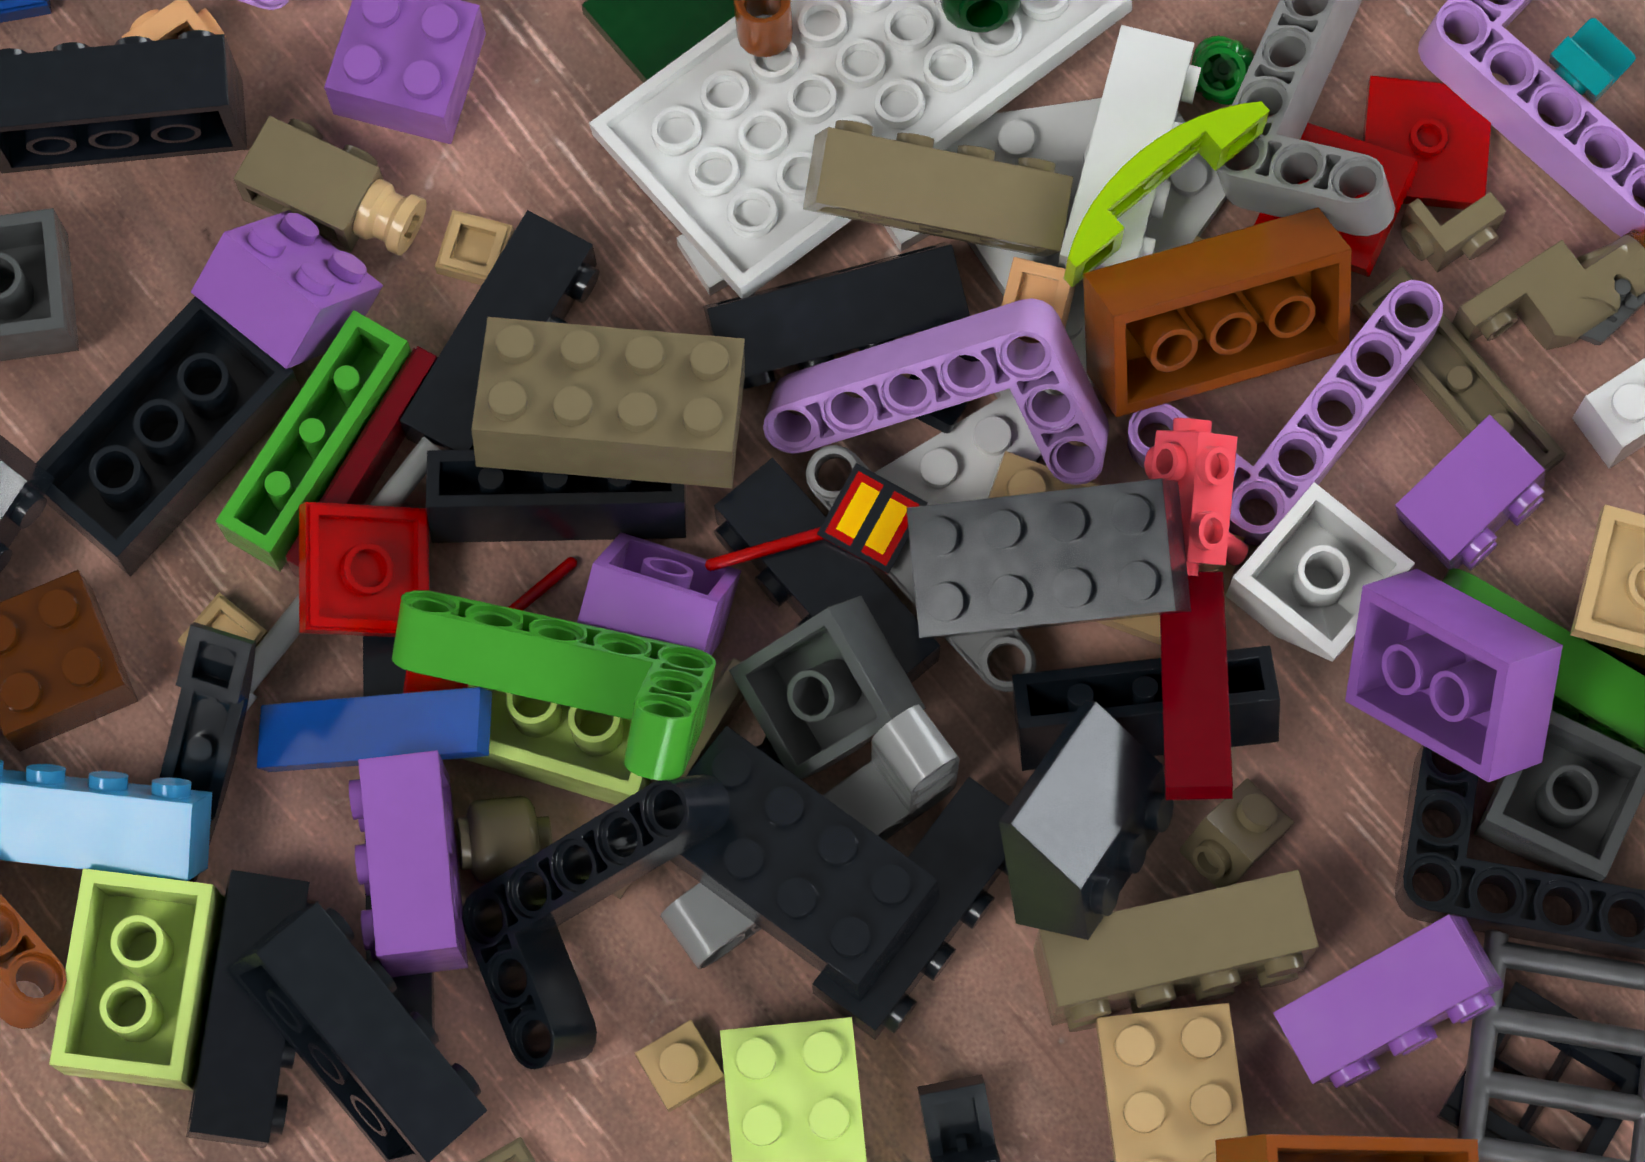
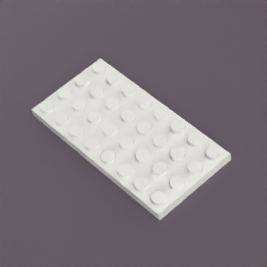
M791 0L792 40L788 47L778 55L757 57L747 53L740 46L734 16L589 122L592 135L738 296L743 299L751 296L852 220L803 210L814 139L817 133L827 127L835 128L837 120H848L872 126V136L896 140L897 133L919 134L933 138L935 140L933 148L946 150L1131 12L1132 0H1020V7L1012 19L995 30L980 33L957 28L949 22L942 10L940 0ZM761 15L756 18H768L771 15Z

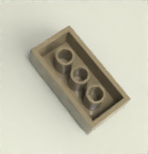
M488 317L471 429L476 467L732 488L745 378V339Z
M1294 870L1112 912L1111 915L1103 917L1089 940L1039 929L1033 951L1051 1025L1067 1023L1069 1032H1077L1095 1028L1097 1018L1106 1017L1112 1012L1131 1008L1132 1014L1168 1010L1171 1008L1170 1001L1176 999V997L1195 993L1198 1003L1213 1001L1233 995L1235 993L1234 986L1253 979L1259 980L1260 988L1273 987L1295 981L1299 978L1297 972L1306 968L1307 963L1319 948L1300 873L1299 870Z

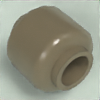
M525 796L473 801L469 805L466 817L457 818L456 820L457 846L461 870L471 869L474 878L482 884L490 882L552 844L549 816L537 817L534 805Z

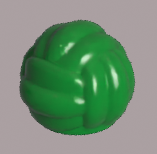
M1220 35L1205 38L1195 48L1191 65L1201 67L1195 92L1201 93L1208 101L1232 105L1254 58V52L1250 48L1245 47L1239 40H1232Z

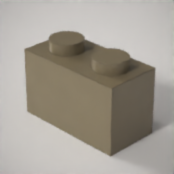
M269 115L233 178L242 199L273 215L288 210L292 213L300 214L311 220L318 227L319 235L324 239L352 252L359 239L353 232V224L358 208L370 186L377 179H383L380 168L377 166V160L358 147L345 145L342 150L323 141V135L303 121L290 119L287 124Z

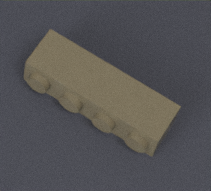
M837 120L835 128L827 127L815 135L803 210L1044 258L1061 251L1073 176L1055 173L1056 164L1053 162L1026 157L1018 158L1017 165L994 161L995 151L971 145H959L957 153L933 148L935 141L933 138L913 133H897L896 140L872 136V126L848 120Z

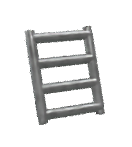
M1494 929L1485 931L1483 949L1503 984L1506 968L1645 991V964L1508 942L1509 935ZM1504 987L1491 994L1496 1006L1472 1020L1457 1139H1478L1479 1162H1645V1030L1502 1007ZM1498 1033L1642 1056L1638 1095L1495 1072L1493 1067ZM1489 1098L1633 1121L1634 1128L1630 1161L1485 1137Z

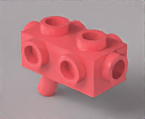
M1174 418L1172 431L1156 430L1155 445L1148 450L1145 456L1144 467L1150 480L1163 478L1178 481L1188 576H1198L1199 564L1226 566V562L1233 566L1239 565L1248 554V546L1229 532L1238 436L1211 433L1212 421Z

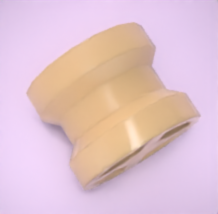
M377 179L367 190L358 208L353 224L354 235L365 240L375 237L385 242L388 251L396 255H402L410 247L420 229L426 212V199L415 194L408 196L395 192L392 183L383 179Z

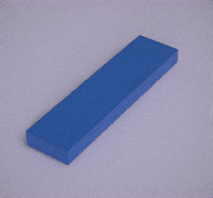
M482 687L261 705L257 768L267 772L359 766V759L438 750L442 760L489 756L492 692Z

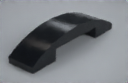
M193 622L189 628L176 686L181 687L159 778L186 779L191 781V790L212 792L210 845L224 802L242 734L253 676L256 641ZM198 875L189 881L196 882Z

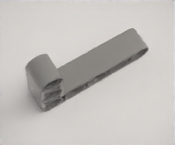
M1279 0L1232 104L1233 106L1262 101L1270 110L1269 115L1273 116L1267 118L1264 131L1260 136L1217 170L1224 193L1233 205L1281 218L1319 207L1337 231L1356 236L1377 234L1387 228L1393 220L1395 213L1394 201L1384 168L1377 159L1366 154L1300 140L1362 0ZM1251 166V167L1248 168V169L1239 171V170H1241V169L1244 168V167ZM1310 179L1306 183L1297 184L1302 180ZM1369 193L1364 197L1354 198L1359 194Z
M917 704L894 717L873 736L872 756L868 764L823 796L886 841L935 806L955 788L960 758L923 708ZM698 883L672 902L660 916L698 969L705 968L762 929L701 883Z

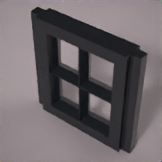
M1517 981L1501 1004L1502 1007L1578 1019ZM1498 1033L1494 1067L1507 1074L1537 1078L1500 1056L1511 1035ZM1546 1041L1561 1051L1544 1080L1558 1082L1571 1058H1574L1614 1082L1615 1084L1611 1091L1633 1095L1638 1094L1642 1056ZM1466 1066L1437 1116L1456 1129L1459 1128ZM1530 1104L1519 1123L1490 1105L1488 1106L1485 1137L1561 1149L1531 1131L1544 1106ZM1568 1111L1591 1125L1576 1152L1603 1156L1623 1120Z

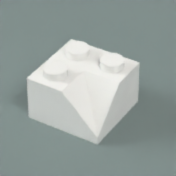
M1314 482L1233 576L1226 597L1274 636L1333 662L1355 639L1363 585L1410 571L1415 562Z

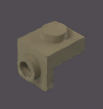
M1489 192L1440 226L1422 201L1417 198L1408 204L1400 222L1403 228L1401 236L1409 251L1418 260L1423 261L1427 259L1435 271L1439 272L1465 254L1469 260H1472L1495 244L1499 239L1496 232L1506 210L1492 192Z
M1247 778L1233 791V799H1224L1202 820L1181 846L1180 853L1201 875L1206 877L1217 888L1237 884L1247 870L1284 836L1294 824V821Z

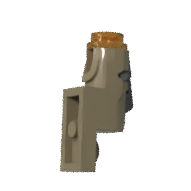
M1645 229L1641 232L1631 230L1613 243L1578 258L1574 256L1564 241L1561 240L1461 305L1452 324L1469 343L1481 335H1484L1487 341H1490L1503 334L1518 321L1519 318L1515 314L1517 313L1535 339L1546 350L1564 347L1579 339L1594 345H1601L1645 304Z

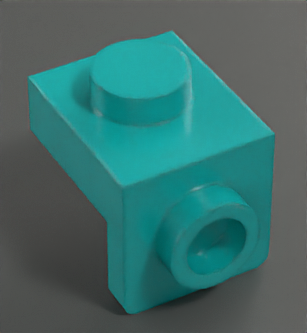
M1590 18L1572 38L1567 36L1550 54L1549 63L1556 68L1554 70L1555 73L1579 94H1584L1595 104L1635 62L1636 57L1596 18Z

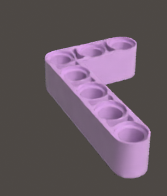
M1447 0L1419 41L1418 52L1421 61L1427 69L1491 122L1494 128L1620 237L1630 235L1636 240L1644 239L1645 208L1635 201L1633 195L1645 201V150L1505 29L1532 0H1497L1500 5L1494 4L1489 0ZM1445 32L1456 35L1463 44L1450 40ZM1492 73L1503 76L1509 85L1497 81ZM1539 113L1551 118L1556 127L1545 123L1539 116ZM1586 154L1598 159L1603 168L1593 165L1586 157Z
M1409 280L1400 283L1391 290L1255 465L1252 466L1236 454L1229 525L1230 533L1244 537L1243 542L1248 545L1260 546L1314 482L1319 485L1432 341L1443 313V303L1440 294L1432 285L1423 281ZM1406 303L1416 304L1426 311L1429 321L1417 328L1408 327L1397 319L1395 310L1400 305ZM1377 352L1388 360L1391 369L1385 375L1371 377L1364 374L1358 368L1356 359L1364 353ZM1339 401L1350 409L1352 419L1345 425L1331 426L1320 418L1317 409L1325 402ZM1167 403L1134 412L1129 421L1128 449L1131 457L1144 469L1145 456L1150 448L1145 446L1139 439L1138 435L1141 429L1152 423H1161L1172 431L1174 418H1188L1178 409ZM1292 449L1301 450L1311 457L1314 468L1305 475L1293 476L1282 469L1278 459L1286 451ZM1253 498L1263 499L1273 507L1275 517L1268 524L1262 526L1252 525L1241 516L1239 510L1241 505Z
M1033 298L1018 300L789 373L780 378L775 385L763 425L765 437L773 447L786 453H803L1010 388L1048 469L1055 478L1072 485L1087 484L1096 479L1101 473L1110 428L1108 419L1059 315L1051 305ZM1018 337H1032L1038 340L1039 343H1027ZM959 356H974L980 361L971 362L964 360ZM901 374H913L919 377L920 379H908ZM1044 390H1058L1061 393H1063V395L1048 394ZM844 392L857 393L862 398L850 397ZM787 410L799 411L804 416L794 415ZM1078 441L1088 446H1075L1069 442Z

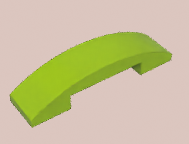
M1262 101L1243 103L1203 114L1158 137L1132 157L1104 186L1082 219L1068 255L1064 280L1071 287H1074L1083 279V273L1093 271L1117 252L1121 247L1125 227L1117 219L1198 153L1217 171L1260 136L1264 131L1270 112Z

